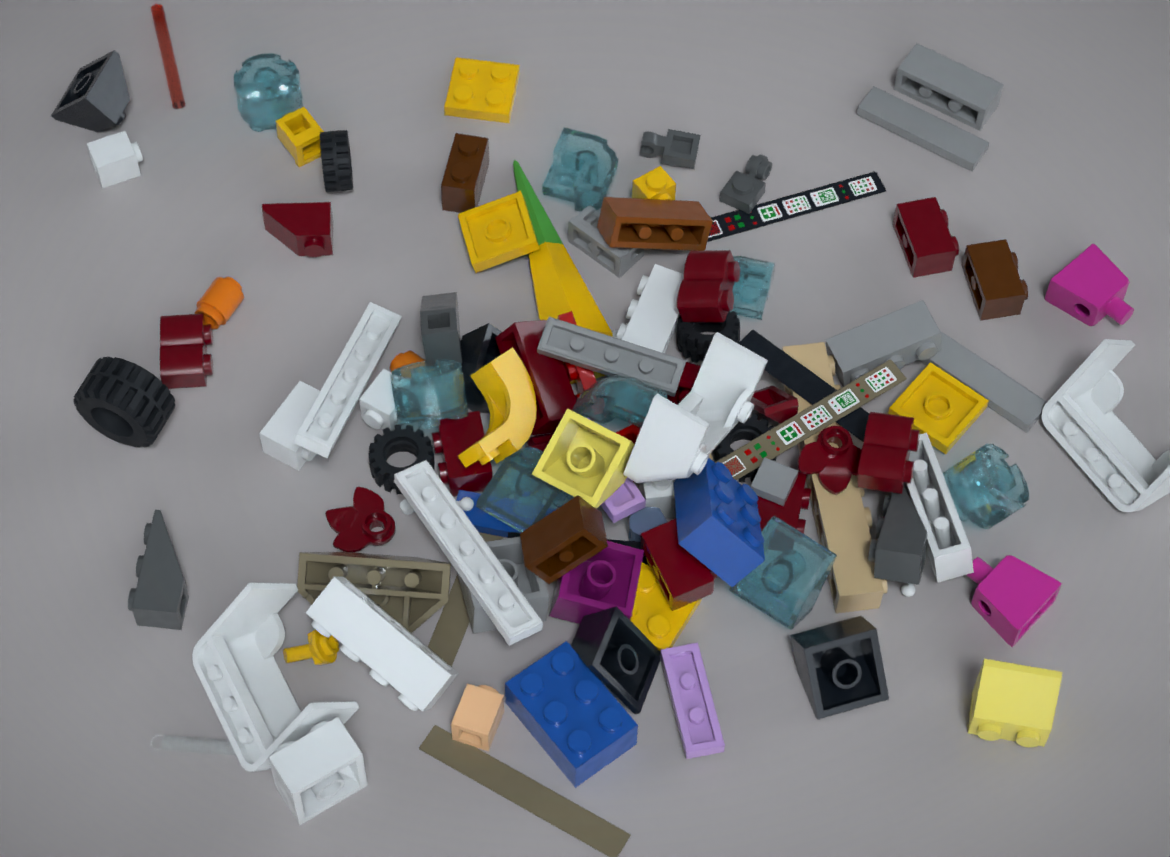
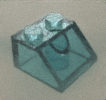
M528 447L505 458L478 498L476 507L517 531L523 532L574 497L532 475L543 452L537 448Z
M773 516L761 532L764 538L765 561L735 586H730L729 591L792 630L812 611L837 555L781 519Z

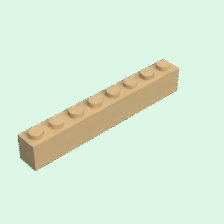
M825 342L784 346L782 348L785 353L836 390L841 389L839 384H834L835 361L832 355H827ZM784 385L785 392L798 399V413L812 406V404ZM834 422V423H832L831 425L827 426L826 428H828V427H830V426H840V425H839L838 423ZM821 431L797 444L799 454L805 445L816 442ZM829 443L831 446L839 448L837 444ZM807 474L806 485L807 488H811L810 503L835 614L880 608L882 596L888 591V584L885 579L874 578L875 562H869V549L872 541L869 529L872 528V516L870 508L863 506L862 497H864L865 489L858 487L857 476L852 475L847 488L842 493L834 495L822 486L818 479V474Z

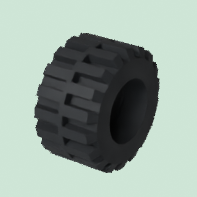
M117 357L99 358L73 399L78 413L95 430L116 442L139 448L149 447L150 444L154 443L175 409L174 396L161 380L143 367Z

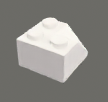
M339 717L330 722L323 721L316 724L307 735L295 742L288 741L283 743L268 757L276 789L299 825L368 786L363 754Z

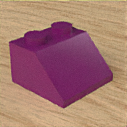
M607 541L608 547L556 580L549 616L580 624L585 615L617 606L630 620L644 550Z

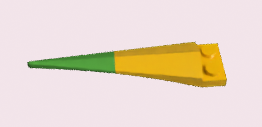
M514 160L513 170L517 192L521 191L525 198L540 247L539 250L528 254L539 320H548V317L557 319L558 315L572 311L577 326L612 337L611 329L521 166ZM593 371L595 379L607 376Z

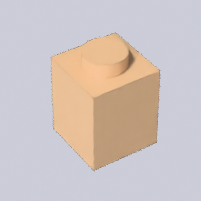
M467 683L451 722L452 740L489 752L504 714V695L499 694L496 689L487 685H479L477 687Z

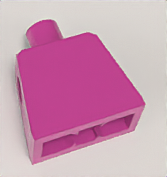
M1094 243L1050 280L1044 299L1088 326H1095L1106 315L1110 316L1118 324L1123 325L1134 312V308L1123 301L1130 283L1128 278Z
M1012 555L1005 556L995 568L991 567L981 558L976 557L972 561L974 573L966 575L978 584L971 604L1005 642L1013 647L1055 602L1062 583Z

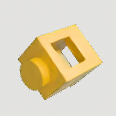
M305 107L287 113L275 121L278 139L295 159V164L298 168L321 157L320 132L324 131Z
M661 166L633 180L632 198L675 200L676 183Z

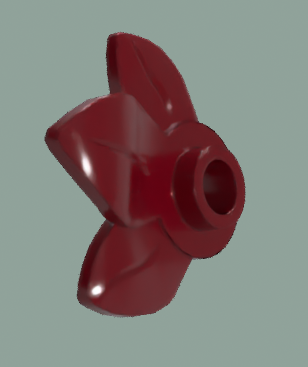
M830 426L819 433L816 442L809 443L803 447L798 459L799 472L801 474H818V479L822 486L828 492L838 495L847 488L851 476H857L862 449L853 445L851 435L845 428ZM829 443H835L839 448H835Z
M356 487L353 496V506L327 510L325 513L331 529L338 533L334 539L333 547L341 551L356 552L369 544L375 546L383 545L389 542L395 535V521L392 516L384 511L383 499L377 493L367 488ZM375 527L383 528V530L379 532L371 531Z

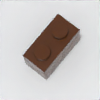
M455 133L441 184L442 209L444 211L462 213L478 207L489 166V138Z
M1007 240L967 245L961 266L980 321L1020 315L1024 300L1028 299V287L1026 281L1020 279L1017 255L1015 252L1010 251Z
M579 495L520 533L525 567L548 584H551L608 547L602 513Z

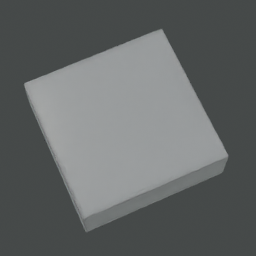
M764 457L750 487L757 496L784 506L798 477V470Z

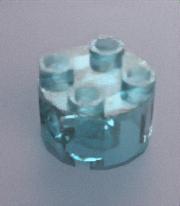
M274 53L258 54L246 59L242 63L243 68L239 72L236 70L234 74V89L238 99V111L243 120L249 124L251 130L261 132L276 129V120L282 118L287 113L294 112L303 107L299 70L291 60L288 59V62L281 60V55Z
M435 360L436 366H427L426 361L394 369L390 378L397 423L409 424L418 422L419 428L428 429L439 426L440 419H459L468 416L461 363L455 360Z
M986 443L943 472L946 484L955 501L954 505L960 520L963 522L970 520L984 529L992 528L1027 505L1024 503L1029 500L1030 495L1027 482L1017 464L1015 463L1010 467L1004 460L1009 455L995 444Z

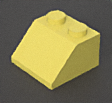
M567 408L532 475L573 497L579 495L597 509L624 484L627 478L624 476V470L635 444Z
M984 659L972 691L968 733L978 735L979 738L988 741L1003 739L1015 741L1023 747H1044L1052 730L1062 672Z

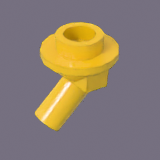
M315 629L307 634L309 644L283 649L286 663L313 658L315 665H325L333 663L337 659L339 643L334 636L331 635L327 638Z

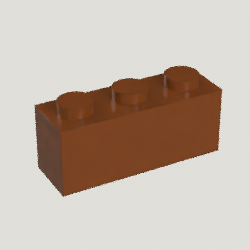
M604 197L597 229L609 247L705 251L713 220L699 201Z

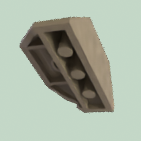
M300 552L297 588L300 595L312 605L334 577H345L412 633L449 601L451 563L419 557L380 554Z

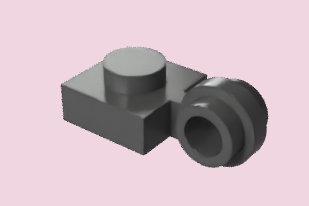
M762 154L758 156L752 155L745 168L746 174L735 171L720 192V202L750 214L765 193L766 183L763 181L768 178L772 169V162L768 161V157Z

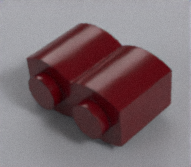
M731 250L690 251L688 253L684 268V279L681 282L677 298V309L683 322H724L728 311H732L734 305L732 289L734 282H738L740 279V265L738 261L734 260Z
M203 314L160 317V377L162 383L168 389L207 386V375H213L212 354H207V345H213V331L211 324H205Z
M877 412L869 413L857 474L859 488L902 494L904 483L912 482L914 461L908 460L910 451L917 452L920 439V430L914 429L913 417Z

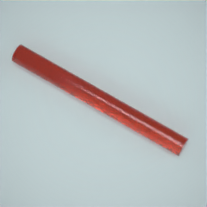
M154 4L151 7V13L172 106L175 109H182L186 103L164 8L161 4Z

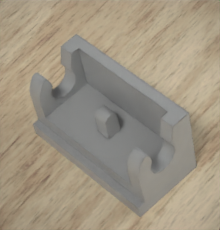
M591 205L587 206L575 218L572 217L568 221V242L620 278L644 256V249L609 247L597 229L598 217L593 214L596 209Z

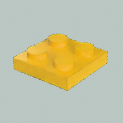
M456 57L444 106L445 116L510 123L520 75V65Z
M521 191L457 214L471 264L476 273L540 249L526 201Z
M930 362L890 406L888 414L913 417L914 429L920 430V434L927 433L931 445L947 454L984 412L989 400Z
M642 562L630 621L659 651L671 648L701 603L702 598L672 611L650 566Z

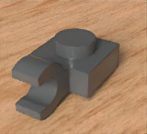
M668 129L667 136H661L653 132H644L640 156L654 158L658 155H663L662 163L694 169L701 135Z

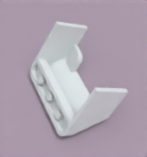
M717 332L712 339L692 390L678 405L659 394L654 396L625 467L624 476L636 483L688 478L692 473L699 475L708 461L709 454L739 421L744 424L751 415L755 405L750 401L768 360Z
M1104 339L1044 405L1042 422L1052 436L1118 510L1126 513L1138 512L1170 493V450L1163 453L1156 460L1112 411L1119 404L1124 394L1122 381L1112 370L1132 350L1135 344L1131 340Z
M249 583L201 637L193 650L192 660L196 673L241 766L250 772L270 769L268 757L283 743L288 741L295 742L307 735L316 724L323 721L330 722L336 717H339L344 725L359 709L356 701L309 703L301 712L273 656L281 648L285 638V629L278 612L298 591L296 584Z

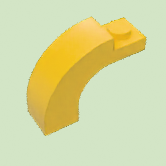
M513 347L470 375L488 404L490 424L483 438L458 455L465 468L477 460L480 461L482 466L494 459L496 464L518 451L527 442L533 431L537 411L535 391L530 375Z

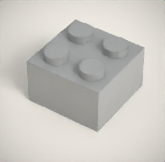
M513 537L486 542L542 622L546 621L549 602L546 583L525 567L521 538ZM457 572L472 633L497 630Z

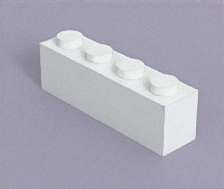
M655 264L650 276L643 275L637 290V295H640L639 301L632 299L626 315V319L630 321L628 325L621 324L616 338L665 354L677 327L680 315L677 309V298L684 274ZM611 376L607 377L606 385L645 399L650 389Z
M920 434L917 452L910 451L908 460L914 461L912 482L904 483V488L927 530L926 553L937 583L974 573L972 553L928 434Z
M334 577L306 611V614L313 619L311 625L319 633L327 638L331 635L343 644L340 649L346 656L355 662L361 659L371 668L369 674L385 687L389 684L401 693L398 696L399 700L413 711H417L418 708L422 712L430 710L459 674L345 577Z

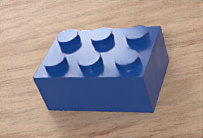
M708 458L705 467L699 475L692 473L688 478L673 481L678 544L731 587L735 586L765 561L764 538L761 533V517L758 511L757 494L749 485L745 483L741 485L737 482L723 463H715L710 458Z
M567 641L505 683V703L575 788L637 744L638 724L600 679L585 665Z

